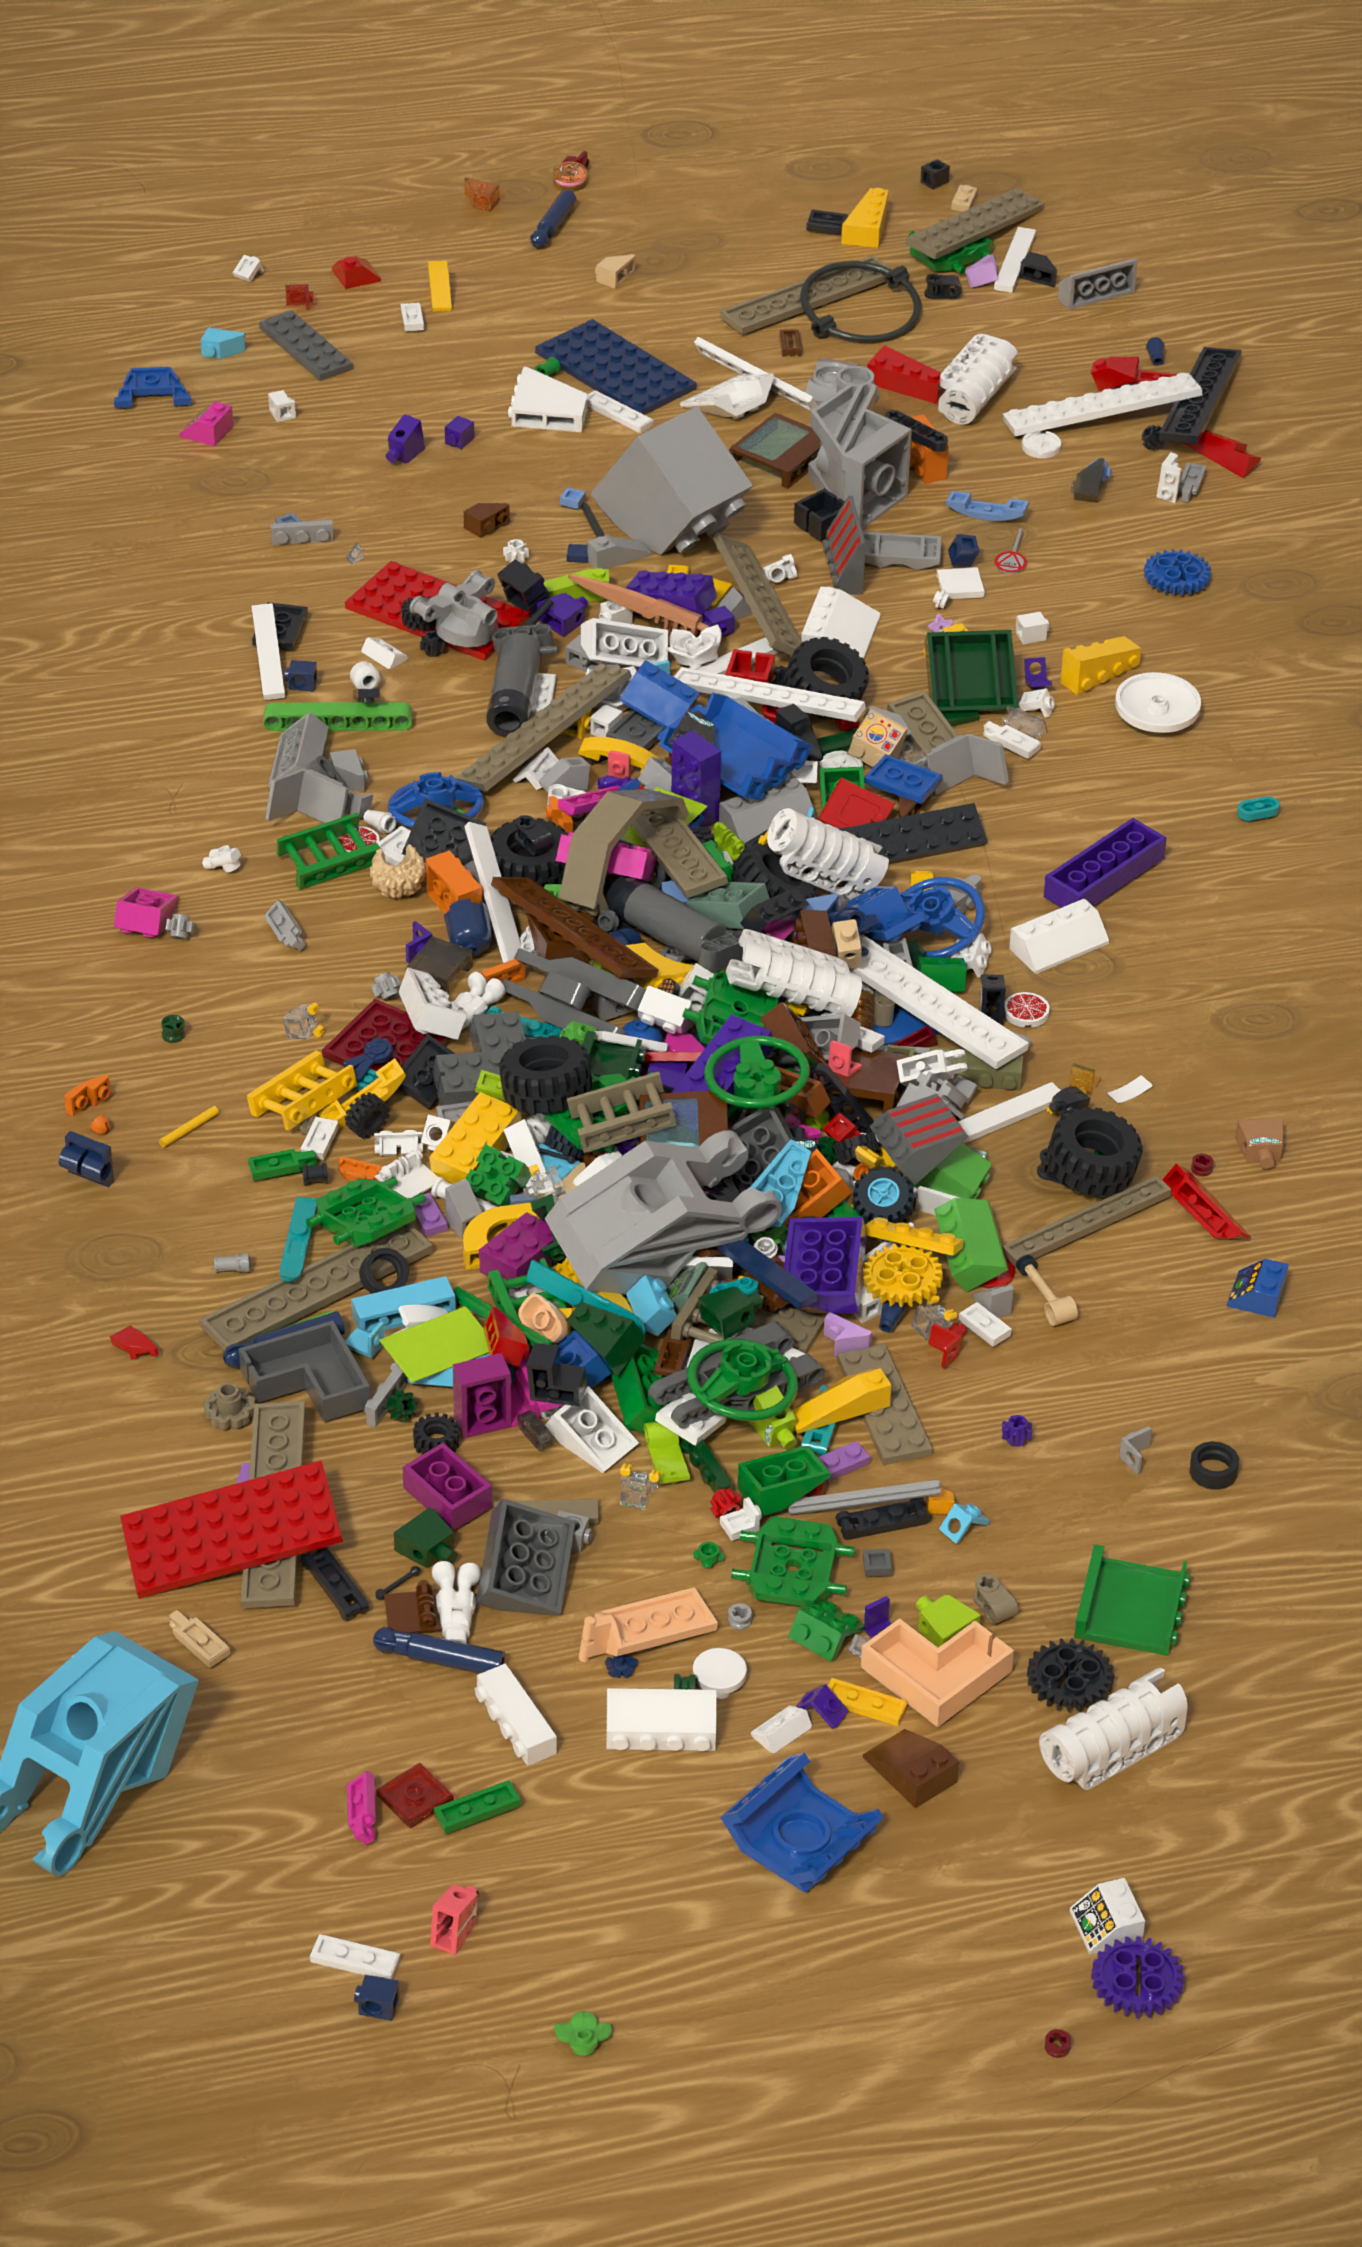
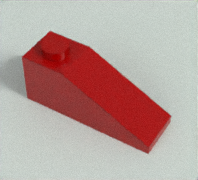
M492 1306L484 1325L489 1355L502 1353L506 1363L519 1367L521 1360H525L529 1352L526 1336L497 1307Z

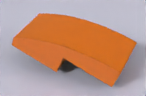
M549 796V805L545 807L546 818H550L556 826L560 825L568 834L573 832L571 816L567 815L566 811L557 807L559 800L556 797Z
M103 1075L90 1079L64 1095L66 1113L74 1116L81 1109H84L87 1104L96 1107L103 1100H106L111 1094L109 1076Z

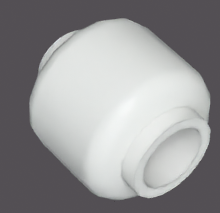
M359 662L352 667L350 679L357 689H375L380 683V674L371 663Z

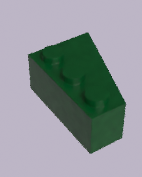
M583 1302L579 1303L566 1320L573 1331H576L593 1348L616 1377L646 1340L634 1320Z

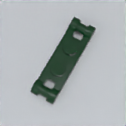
M682 1438L680 1444L681 1452L689 1454L691 1464L694 1467L697 1466L705 1484L708 1483L714 1493L720 1489L730 1488L729 1478L703 1439L697 1445H693Z

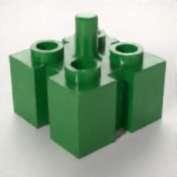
M485 1144L476 1159L479 1163L477 1170L470 1169L465 1179L469 1182L476 1197L485 1201L488 1200L491 1204L500 1207L510 1205V1195H516L515 1193L519 1187L524 1189L532 1175L525 1163L511 1156L507 1158L501 1151Z

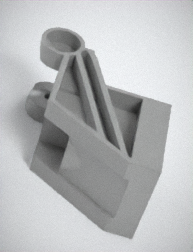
M846 366L837 372V393L811 410L810 426L820 439V449L817 458L808 465V479L817 492L825 488L836 495L837 499L840 498L843 501H846L848 496H853L860 525L864 529L908 497L912 429L873 412L874 404L880 399L878 386L874 384L873 372L862 366Z
M728 1130L710 1136L699 1148L644 1141L560 1197L545 1217V1221L585 1290L626 1294L645 1274L655 1279H661L666 1287H668L696 1250L744 1240L748 1233L765 1230L779 1218L782 1213V1205L772 1189L764 1193L756 1190L754 1187H750L740 1193L733 1202L711 1200L704 1194L701 1187L708 1186L712 1188L716 1186L722 1178L738 1171L748 1159V1150L738 1134Z

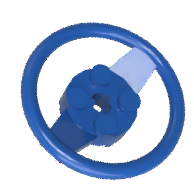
M430 772L420 775V780L413 781V783L398 789L389 799L388 811L395 817L397 822L412 828L415 819L408 818L402 814L417 806L421 807L425 798L448 808L455 807L456 799L475 803L473 808L465 813V815L473 818L481 812L484 798L479 787L457 780L452 775L448 778L441 776V772Z
M950 877L930 878L916 883L900 893L908 911L923 912L926 920L920 923L919 929L921 931L940 935L946 931L961 939L950 947L935 951L918 950L907 945L909 954L913 958H946L966 948L977 937L983 926L985 918L983 900L973 886L960 879ZM941 886L958 888L972 898L976 908L974 924L956 908L951 893Z

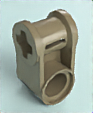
M984 1573L977 1577L975 1584L977 1590L974 1593V1602L979 1606L991 1624L995 1625L1018 1614V1606L1014 1597L1008 1593L995 1575Z

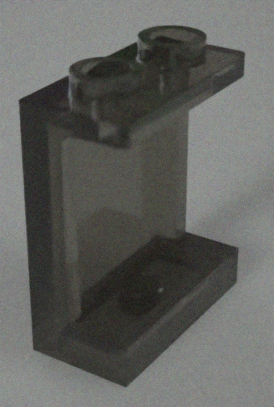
M432 936L407 967L429 973L441 986L440 989L449 995V985L461 970L469 972L473 967L472 949Z

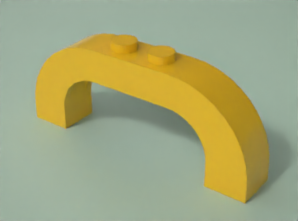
M531 1203L492 1208L472 1219L463 1235L465 1269L480 1268L479 1249L526 1212L541 1219L532 1211Z

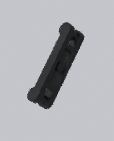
M921 1497L910 1499V1501L851 1513L840 1511L836 1514L835 1520L838 1526L842 1527L840 1531L843 1538L851 1540L925 1525L931 1521L932 1517L929 1510L925 1509L926 1503L924 1498Z
M327 1547L317 1549V1552L314 1554L307 1553L301 1556L304 1568L310 1571L339 1610L340 1616L344 1621L353 1618V1615L356 1613L363 1614L369 1611L367 1600ZM353 1600L354 1603L351 1604V1605H348L347 1602Z

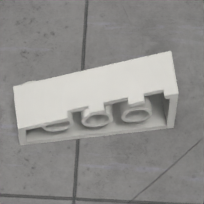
M407 967L398 993L414 1028L423 1034L431 1032L458 1040L467 1014L464 1011H458L459 1005L456 1002L452 1001L450 1003L448 993L440 989L441 986L429 973Z

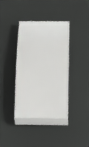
M404 1305L398 1309L403 1319L402 1323L407 1328L448 1313L446 1309L430 1305Z

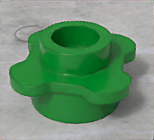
M704 1542L699 1546L698 1550L693 1552V1557L699 1559L703 1567L711 1568L716 1562L724 1560V1553L719 1552L717 1544Z

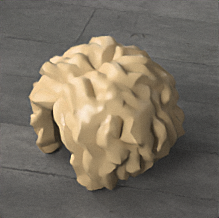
M410 844L406 847V855H404L403 860L397 866L387 863L382 848L376 851L372 859V866L370 867L372 886L377 887L381 894L386 897L401 898L403 895L411 896L421 888V882L426 877V863L423 857Z

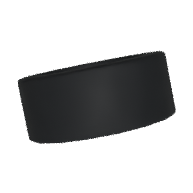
M379 1248L371 1252L361 1263L359 1270L360 1281L371 1294L402 1287L408 1280V1263L396 1250ZM385 1259L393 1264L397 1271V1280L394 1284L384 1286L375 1281L371 1273V1266L374 1261Z
M1204 1442L1196 1446L1191 1453L1189 1473L1198 1485L1207 1489L1217 1490L1226 1488L1237 1479L1239 1467L1238 1454L1232 1447L1222 1442ZM1210 1459L1218 1460L1225 1463L1229 1468L1222 1471H1211L1204 1468L1200 1463Z

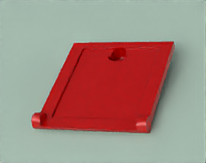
M840 778L817 820L840 829L872 823L871 819L873 822L887 820L895 803L844 778Z

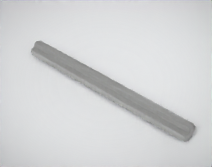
M939 1480L800 1498L788 1507V1512L790 1515L936 1496L941 1494V1486Z

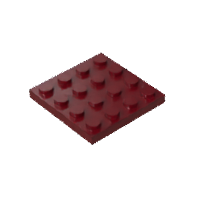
M374 999L322 1049V1056L344 1066V1061L364 1054L366 1043L374 1038H385L393 1046V1055L384 1063H374L371 1070L378 1071L393 1059H396L402 1067L427 1034L420 1033L414 1028L406 1011ZM428 1032L431 1037L444 1046L452 1039Z

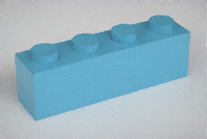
M446 1276L351 1299L353 1320L358 1329L371 1333L380 1322H384L385 1330L405 1326L402 1323L403 1319L398 1310L400 1306L430 1305L446 1309L448 1313L456 1310L455 1294Z

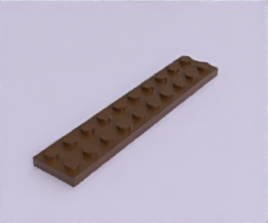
M492 878L491 886L496 888L499 894L507 896L513 904L524 908V912L532 914L537 918L538 922L546 924L551 931L560 934L563 940L571 942L577 950L585 952L590 959L602 964L601 967L613 972L616 978L621 980H628V978L639 980L657 978L658 968L531 878Z

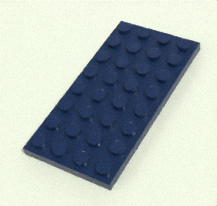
M594 319L588 320L535 346V353L546 360L550 357L556 358L560 363L561 369L590 388L643 415L697 389V382Z

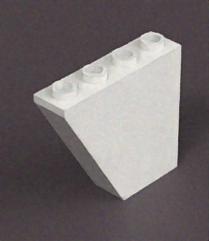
M523 367L522 373L518 374L517 385H515L514 396H512L511 406H509L508 418H512V426L582 432L587 414V394L531 368Z

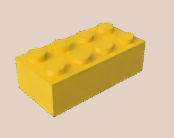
M480 1092L430 1155L431 1171L438 1177L445 1178L446 1182L451 1184L465 1179L470 1169L477 1170L479 1163L476 1159L485 1144L503 1152L507 1149L509 1142L504 1129L521 1121V1112L511 1107L508 1103Z

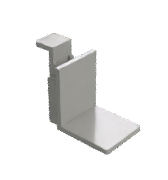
M969 733L964 736L958 735L931 749L929 754L914 763L909 762L943 775V781L933 791L934 795L974 775L1004 785L1009 783L1003 745Z
M302 768L271 781L265 819L271 821L297 810L324 823L342 818L344 813L349 815L358 813L359 818L364 817L367 810H371L373 795L367 793L360 796L349 791V788L343 786V783L312 769Z
M930 1071L927 1075L920 1072L916 1080L919 1083L918 1087L909 1083L896 1107L937 1093L954 1117L962 1120L966 1117L956 1108L957 1106L962 1108L964 1102L969 1103L977 1089V1085L959 1075L956 1076L957 1083L951 1084L947 1080L939 1079Z

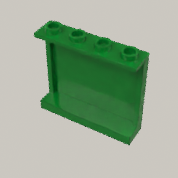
M1094 1544L1076 1618L1074 1638L1169 1656L1170 1646H1176L1178 1631L1174 1630L1175 1626L1180 1627L1183 1611L1178 1610L1179 1607L1184 1608L1187 1592H1183V1588L1188 1589L1191 1573L1186 1572L1187 1562L1183 1561L1182 1570L1179 1572L1103 1557L1104 1546Z

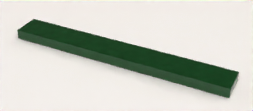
M977 711L942 712V715L952 727L979 720ZM857 729L817 738L822 757L833 751H849Z

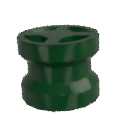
M179 1015L165 1016L161 1021L163 1040L169 1043L180 1042L185 1037L184 1019Z
M674 1674V1689L695 1690L696 1674H690L688 1677Z

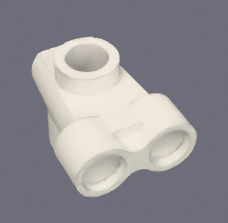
M791 554L782 556V560L762 568L769 582H781L784 578L790 580L798 577ZM774 569H777L774 574H771Z
M228 845L212 849L209 857L203 859V867L205 869H214L222 866L225 872H232L241 865L239 861L241 854L239 849L230 848Z

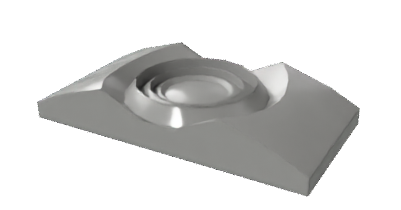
M820 358L812 378L808 381L805 393L814 397L817 405L821 404L837 393V372L846 366H860V364Z
M863 532L866 543L865 563L880 568L889 565H906L914 570L940 564L941 536Z

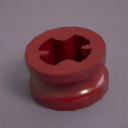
M1197 1154L1192 1158L1191 1170L1197 1176H1208L1212 1173L1214 1160L1210 1155Z
M1054 2029L1048 2032L1045 2037L1046 2052L1055 2058H1062L1069 2054L1071 2045L1069 2034L1061 2029ZM1059 2040V2043L1062 2044V2046L1057 2047L1054 2041Z

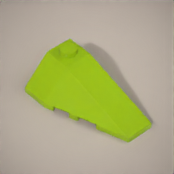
M586 569L572 573L573 575L609 583V569ZM568 575L544 582L545 588L550 593L549 598L561 593H567L575 599L583 596L587 601H609L570 580Z

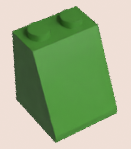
M962 1143L916 1185L911 1181L910 1184L917 1189L919 1186H923L959 1198L976 1199L982 1190L978 1186H983L989 1178L990 1174L987 1171L992 1163Z

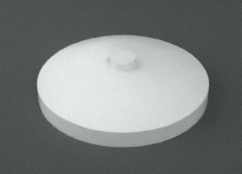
M1150 672L1132 676L1122 682L1116 692L1115 707L1121 718L1132 726L1145 731L1166 733L1182 730L1196 721L1200 714L1201 697L1193 685L1180 677L1166 673Z

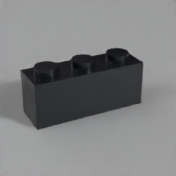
M795 887L753 906L740 924L744 929L766 935L793 923L799 917V910H806L810 904Z

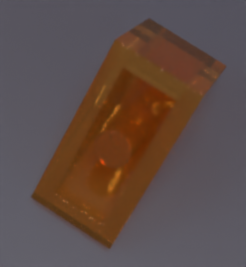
M466 177L464 179V195L473 208L491 212L500 201V186Z

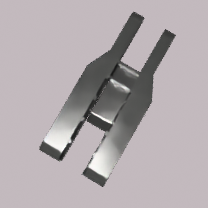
M521 948L518 949L514 959L546 974L538 992L506 979L502 981L506 990L505 994L530 1004L540 1019L548 1024L564 1029L573 1020L596 1027V1031H606L626 1035V1031L579 1010L582 1009L589 993L593 991L607 1000L610 998L623 1007L629 1006L637 1011L646 992L645 988L625 979H618L611 973L575 958L547 960Z
M777 1321L732 1338L764 1344L772 1349H778L781 1355L789 1351L794 1344L793 1337ZM723 1350L707 1356L700 1363L697 1378L701 1387L719 1368ZM804 1354L797 1358L794 1356L788 1361L797 1375L798 1391L818 1383L824 1376V1368L810 1354ZM688 1368L655 1381L649 1388L648 1395L657 1404L661 1405L691 1393L692 1391L687 1380ZM783 1370L770 1372L768 1384L762 1389L749 1392L745 1396L738 1395L734 1391L718 1403L734 1409L753 1411L755 1410L753 1405L754 1396L775 1387L774 1385H777L783 1397L786 1395L788 1389L786 1375ZM693 1398L678 1405L672 1411L671 1419L679 1428L683 1429L689 1427L690 1424L719 1414L708 1409L697 1398Z

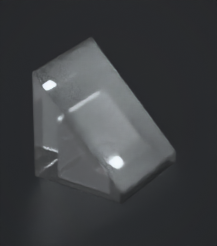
M356 543L346 556V559L351 564L364 560V549Z
M855 1634L847 1651L861 1658L862 1645L871 1639L861 1634Z

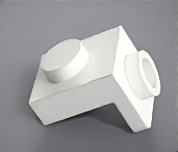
M749 1497L745 1498L743 1509L721 1516L720 1525L731 1541L739 1539L741 1530L759 1531L760 1520L762 1519L761 1510L758 1505L753 1504Z

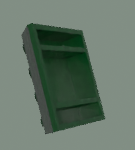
M1012 630L927 633L925 654L929 697L941 713L1018 710Z

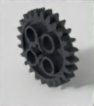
M1061 1638L1059 1645L1049 1641V1648L1041 1645L1040 1652L1034 1651L1033 1658L1029 1659L1027 1684L1032 1686V1693H1038L1039 1701L1047 1699L1046 1706L1055 1703L1057 1704L1056 1710L1058 1711L1062 1706H1066L1067 1712H1070L1072 1707H1076L1078 1712H1081L1082 1706L1085 1705L1089 1708L1092 1703H1097L1101 1699L1107 1700L1108 1692H1112L1114 1673L1113 1665L1109 1664L1110 1658L1103 1657V1650L1094 1652V1644L1085 1647L1084 1640L1079 1644H1075L1074 1639L1071 1638L1069 1644H1066Z

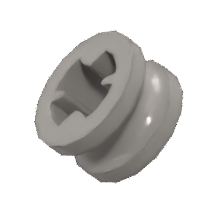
M738 1603L729 1608L728 1623L732 1628L743 1630L751 1625L752 1610L748 1605Z

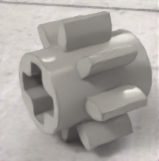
M173 914L172 920L167 919L165 930L171 932V938L186 940L188 934H193L195 924L189 921L190 916Z
M386 972L373 979L375 984L371 986L375 997L381 995L382 999L385 1000L398 994L397 988L401 983L397 975L391 976L389 972Z

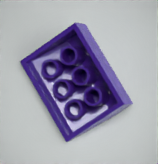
M863 1217L790 1218L784 1269L818 1293L817 1301L807 1305L808 1307L834 1314L859 1313L867 1237Z

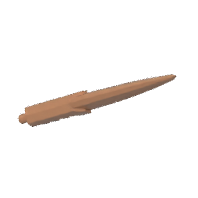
M573 574L568 575L570 580L607 600L642 614L645 618L651 619L655 617L654 622L657 624L660 621L664 622V629L668 630V634H671L673 627V629L689 631L696 636L700 631L702 632L710 627L702 623V615L661 598L654 599L603 581Z

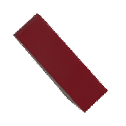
M927 1025L892 1045L930 1048L938 1046L934 1033Z

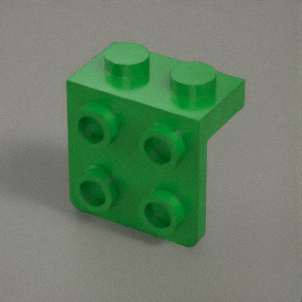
M823 1601L798 1609L788 1637L832 1662L837 1659L844 1638L862 1632L865 1626L859 1621L857 1616L837 1609L838 1606L830 1601Z

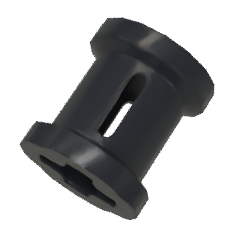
M322 1162V1165L311 1166L302 1164L304 1185H308L309 1182L323 1181L324 1184L328 1183L326 1162Z

